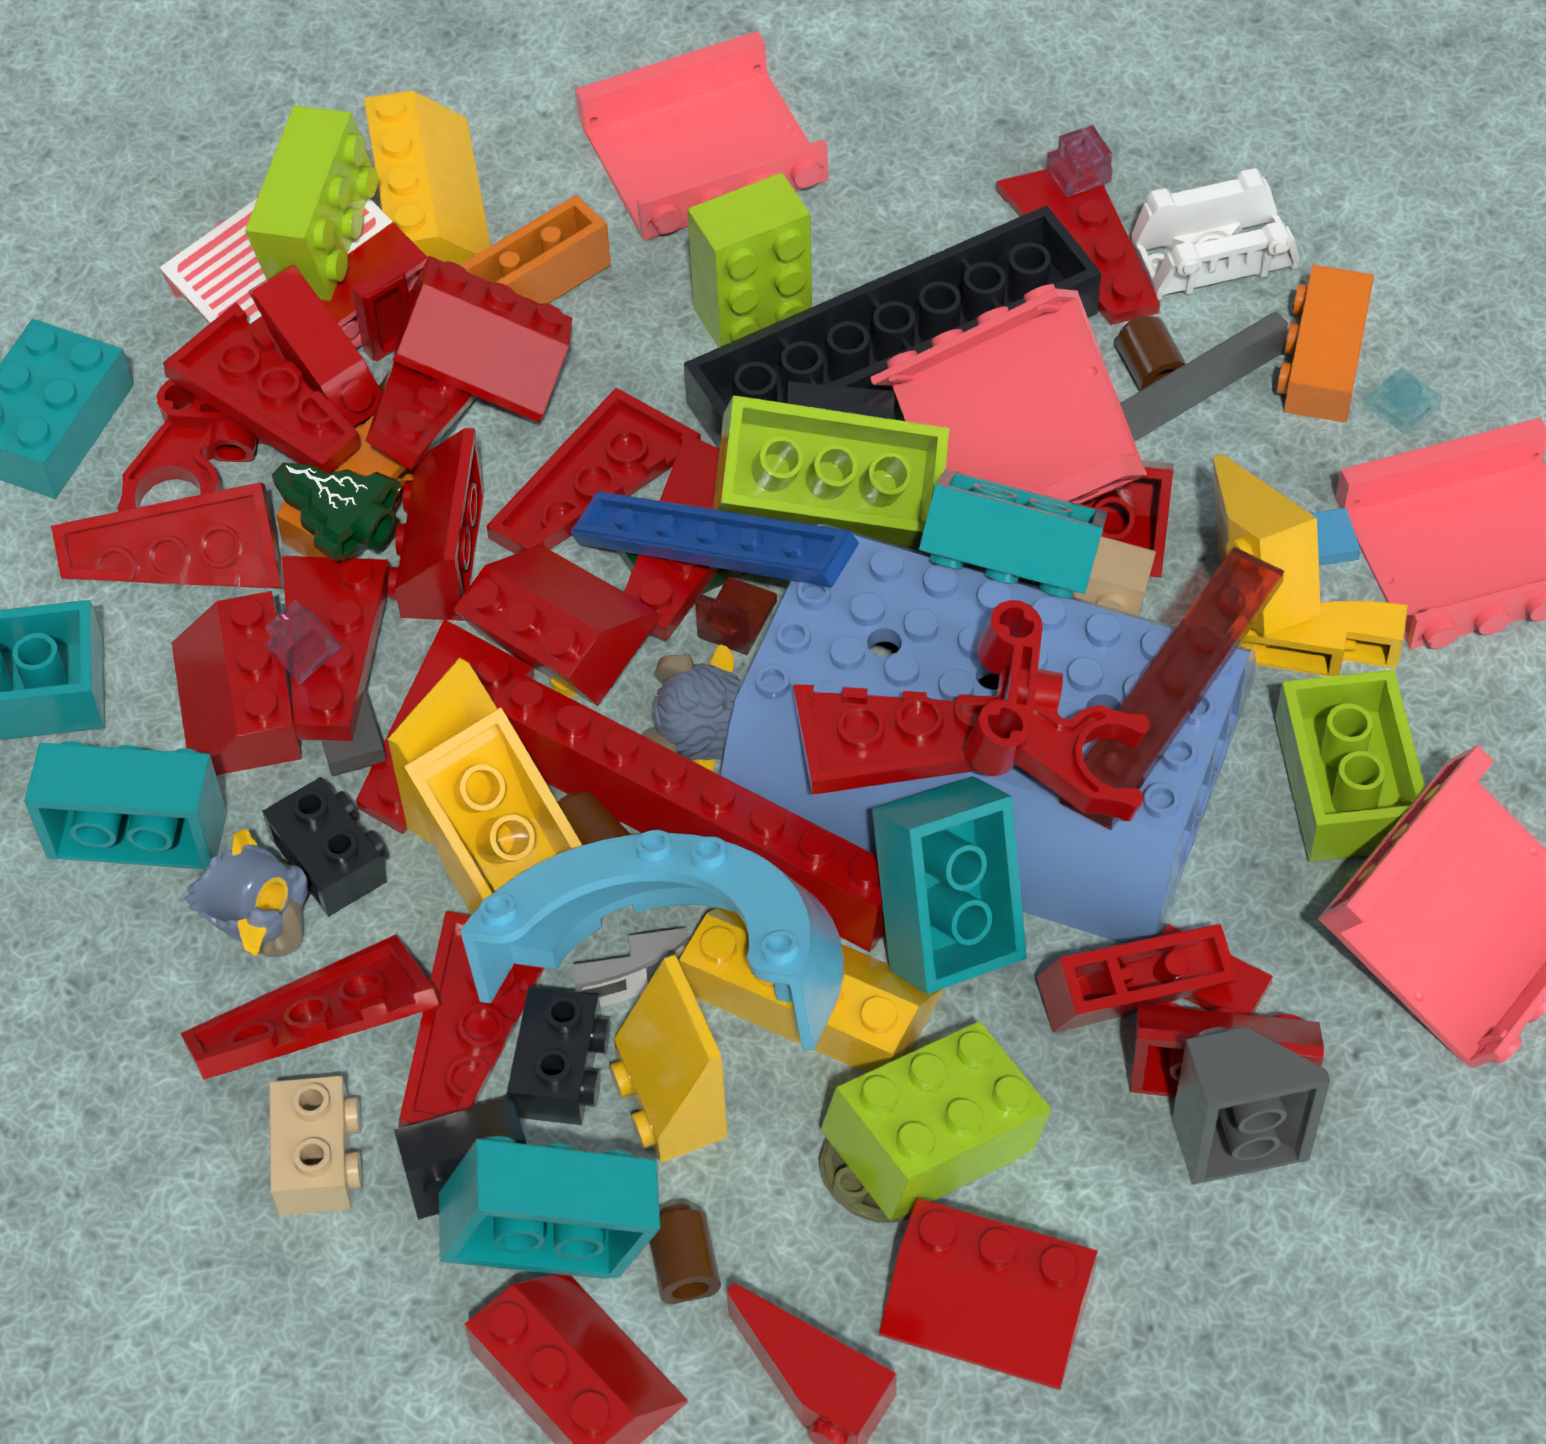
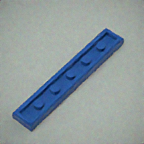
M600 491L596 492L571 531L574 538L581 545L833 587L859 544L853 533L849 530Z

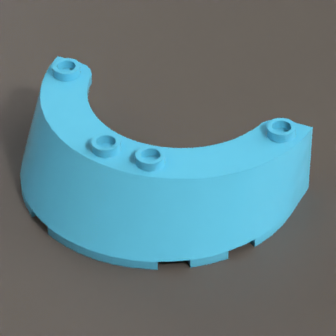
M650 830L639 835L616 837L576 847L546 859L508 881L491 896L482 901L480 907L471 915L461 929L480 1002L491 1003L514 964L558 969L572 949L589 935L602 928L600 918L621 908L632 905L634 913L664 906L701 905L735 912L743 920L749 934L747 958L752 974L760 980L774 983L778 1001L793 1002L802 1049L808 1050L815 1049L838 1000L844 977V958L840 936L833 919L825 907L814 895L768 860L745 848L725 842L718 837H703L666 833L662 830Z

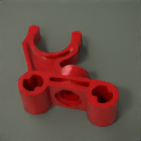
M168 380L159 388L157 393V404L164 423L122 474V496L117 510L119 512L140 507L144 495L153 486L167 480L179 479L191 482L200 489V495L223 490L217 472L208 460L215 459L219 462L248 463L254 458L256 444L269 443L178 384Z
M1007 600L999 603L993 609L976 647L977 657L981 664L990 672L999 675L997 700L989 702L982 708L964 747L965 757L969 764L976 771L987 776L1006 774L1016 764L1083 813L1109 815L1125 822L1131 821L1143 803L1142 792L1137 788H1115L1102 783L1091 774L1085 764L1082 747L1086 743L1097 739H1114L1130 747H1137L1150 727L1149 719L1143 714L1124 713L1103 705L1091 706L1081 710L1071 719L1062 718L1058 714V707L1062 693L1063 675L1062 673L1038 668L1043 630L1041 617L1032 606L1020 600Z

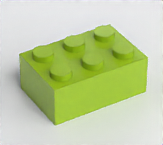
M293 105L245 229L266 280L288 266L295 265L320 300L331 301L337 282L342 281L346 275L347 255L353 239H358L361 234L363 225L362 213L368 198H372L375 195L378 184L377 170L371 165L366 152L365 138L359 133L352 112Z
M782 172L687 209L694 311L718 348L812 307L811 214Z
M1395 670L1282 681L1275 721L1309 862L1371 855L1425 789Z
M978 1021L836 1087L820 1130L892 1222L912 1212L917 1198L932 1202L1019 1159L1033 1150L1037 1145L1052 1109L981 1021Z

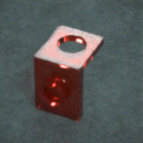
M728 577L716 599L698 594L695 600L698 638L717 645L722 644L728 647V649L748 655L777 603V594Z

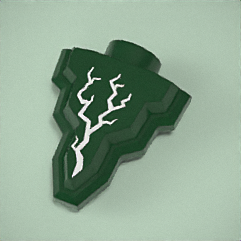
M283 462L271 475L273 483L284 501L301 511V525L314 535V547L334 562L340 559L345 561L362 544L370 549L380 547L393 529L395 512L392 508L401 488V483L398 480L379 472L364 476L345 469L330 474L314 465Z

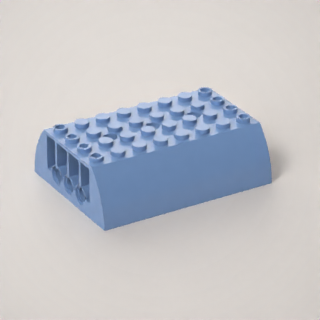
M825 523L817 524V526L842 529ZM855 532L852 533L859 544L833 587L791 580L735 699L725 744L721 776L877 855L872 814L873 808L974 776L1012 796L1022 909L1024 913L1122 944L1160 936L1254 682L1256 653L1254 650L1076 597L1062 598L1041 591L1040 587L1018 581L1013 584L997 581L985 576L984 570L964 564L962 569L941 566L929 560L930 554ZM1020 600L1032 606L1042 619L1043 630L1038 668L1062 673L1063 675L1062 693L1058 707V714L1062 718L1071 719L1081 710L1091 706L1103 705L1124 713L1143 714L1150 721V727L1137 747H1130L1114 739H1097L1086 743L1082 747L1084 762L1091 774L1098 780L1115 788H1137L1142 792L1143 803L1134 818L1129 822L1109 815L1083 813L1018 765H1015L1008 773L1000 776H987L978 771L812 795L793 698V684L814 685V692L843 693V687L868 688V695L903 697V691L927 692V697L940 700H956L960 694L997 696L998 689H986L978 683L981 677L995 673L990 672L981 664L977 657L976 647L993 609L1001 602ZM878 642H890L895 644L899 651L891 656L882 657L875 655L869 649Z

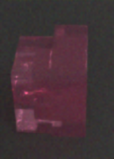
M1090 125L1060 135L1058 149L1047 153L1046 167L1065 197H1069L1112 181V152L1094 125Z
M296 599L264 627L272 636L264 645L300 685L342 648L320 619Z

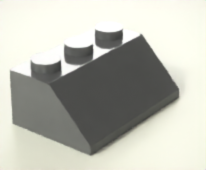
M1222 1027L1210 1028L1198 1033L1194 1038L1186 1039L1172 1123L1192 1185L1309 1161L1330 1084L1327 1069L1248 1027L1229 1031Z

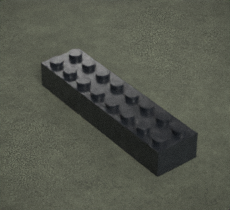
M1046 205L684 362L686 403L716 447L720 449L723 415L733 395L785 403L788 381L894 391L892 385H873L870 378L888 369L887 360L901 353L913 350L920 354L932 348L931 340L944 332L954 329H962L963 332H966L978 326L977 318L990 310L1007 306L1009 310L1026 303L1024 295L1038 287L1054 284L1056 289L1078 291L1087 317L1098 314L1102 272L1049 206Z

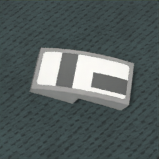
M679 928L628 936L629 957L572 965L576 992L599 995L600 1007L622 1002L642 994L663 959L676 955L679 962L680 956L688 945L687 929Z

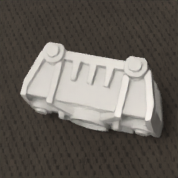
M1256 168L1241 171L1234 180L1172 194L1167 188L1151 191L1147 195L1146 203H1144L1132 231V245L1158 300L1162 299V295L1183 290L1186 295L1192 294L1194 288L1249 275H1257L1260 278L1268 276V271L1290 266L1291 269L1298 268L1300 260L1294 237L1289 227L1285 226L1279 215H1277V208L1265 177H1262ZM1269 222L1262 229L1240 234L1243 228ZM1161 246L1171 249V252L1167 253L1166 256L1159 253L1148 256L1146 252L1148 249Z

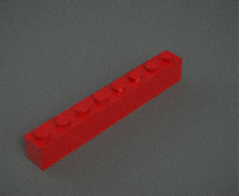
M520 672L492 699L497 709L502 708L545 783L566 794L584 791L592 792L618 821L641 833L650 830H662L666 833L718 837L725 842L754 852L768 860L814 895L833 919L841 938L868 952H871L885 935L877 855Z

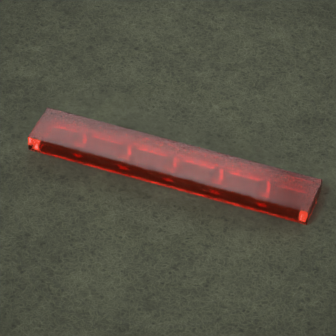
M1235 546L1232 548L1118 710L1129 714H1143L1149 719L1150 727L1142 742L1137 747H1130L1114 739H1098L1084 758V762L1091 774L1102 783L1115 788H1137L1140 790L1283 583L1284 570ZM1060 796L1059 804L1109 830H1112L1119 818L1109 815L1083 813Z

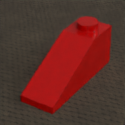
M295 265L288 266L248 290L286 361L294 363L303 373L305 383L314 392L320 391L353 427L375 413L377 404L382 396L378 384L363 357Z
M1220 923L1060 957L1041 972L1037 979L1054 1033L1137 1012L1138 1004L1152 1005L1157 1002H1172L1232 984L1238 980Z
M733 1282L727 1291L728 1314L802 1426L808 1429L807 1436L814 1444H866L896 1397L897 1373Z

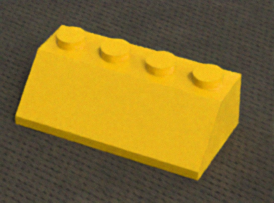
M413 90L365 97L364 103L374 163L378 174L382 211L427 257L432 256L443 262L450 261L460 265L490 247L491 243L467 117Z
M716 908L706 913L679 958V964L695 998L801 1044L793 1002L778 1001L774 983L760 980L751 972L747 958L749 934L739 914L721 908ZM841 944L844 958V977L841 992L814 1050L868 1073L911 1052L944 989L926 994L892 973L889 964Z

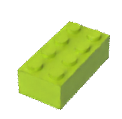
M733 395L723 415L713 509L811 525L825 523L896 545L919 548L935 485L946 469L950 428Z

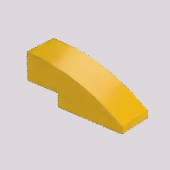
M1376 601L1320 603L1321 615L1266 637L1244 621L1234 623L1231 643L1254 650L1257 666L1321 676H1336L1340 674L1342 661L1397 669L1404 639L1408 605Z

